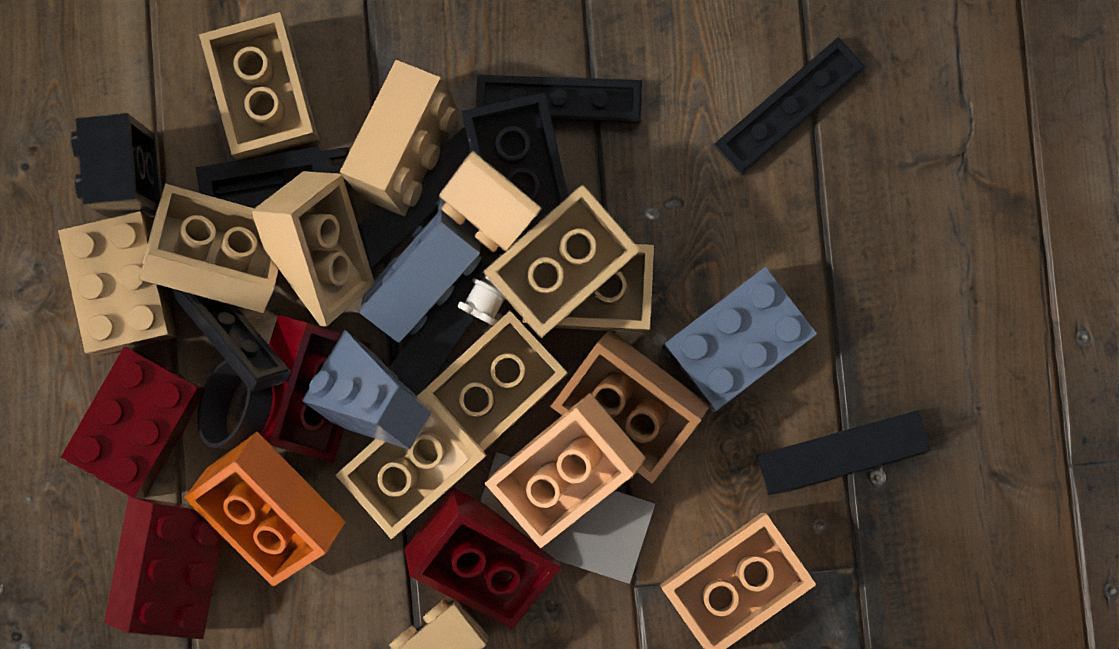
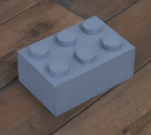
M764 267L664 343L663 348L701 398L710 405L711 411L714 412L817 333L768 269Z

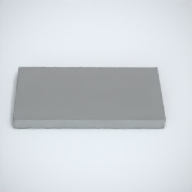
M496 452L488 479L511 456ZM485 485L480 502L486 504L536 544ZM614 490L544 545L542 549L558 561L630 584L655 503Z

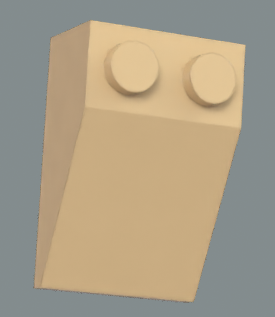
M303 171L252 210L264 250L320 326L327 327L365 294L374 283L346 185L341 174Z
M431 391L426 393L420 401L432 413L410 450L375 439L336 474L337 478L391 539L487 456Z

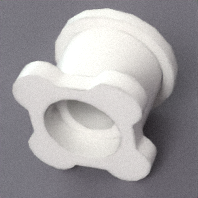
M484 274L481 281L476 278L472 279V282L475 284L466 302L460 301L457 307L494 326L498 322L494 318L506 298Z

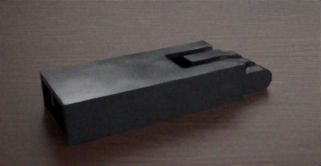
M312 147L195 167L199 193L255 209L286 185L283 170L310 165L311 172L341 174L340 170L343 164L335 165L334 160L347 158L349 148L344 147L322 151L319 147ZM344 180L347 191L354 190L351 187V185L346 180Z

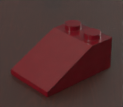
M451 487L404 549L411 578L511 629L517 625L562 568L560 562L494 510L454 487Z

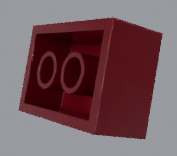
M124 346L60 458L129 497L145 498L199 404L204 387L140 351Z
M128 496L104 624L127 633L204 639L223 537L191 505Z

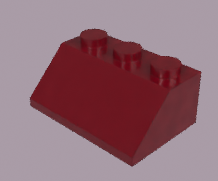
M278 315L269 346L291 372L287 382L272 386V408L267 424L261 434L271 446L334 463L344 428L335 426L302 400L309 389L311 380L319 373L340 338V333ZM359 340L367 348H370L371 343Z

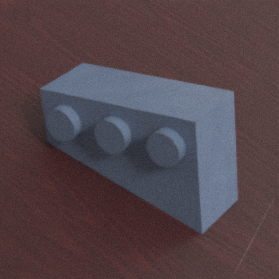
M441 198L436 203L438 206L436 216L425 228L418 225L411 234L415 239L398 258L396 256L393 257L362 297L359 313L398 343L408 333L414 335L421 329L428 316L426 313L435 303L438 306L442 305L454 290L452 284L461 274L468 276L477 267L482 258L479 255L481 242L474 237L479 230L466 219L460 225L441 210L445 204Z
M345 329L319 373L311 380L309 389L302 400L335 426L409 450L432 413L374 352Z

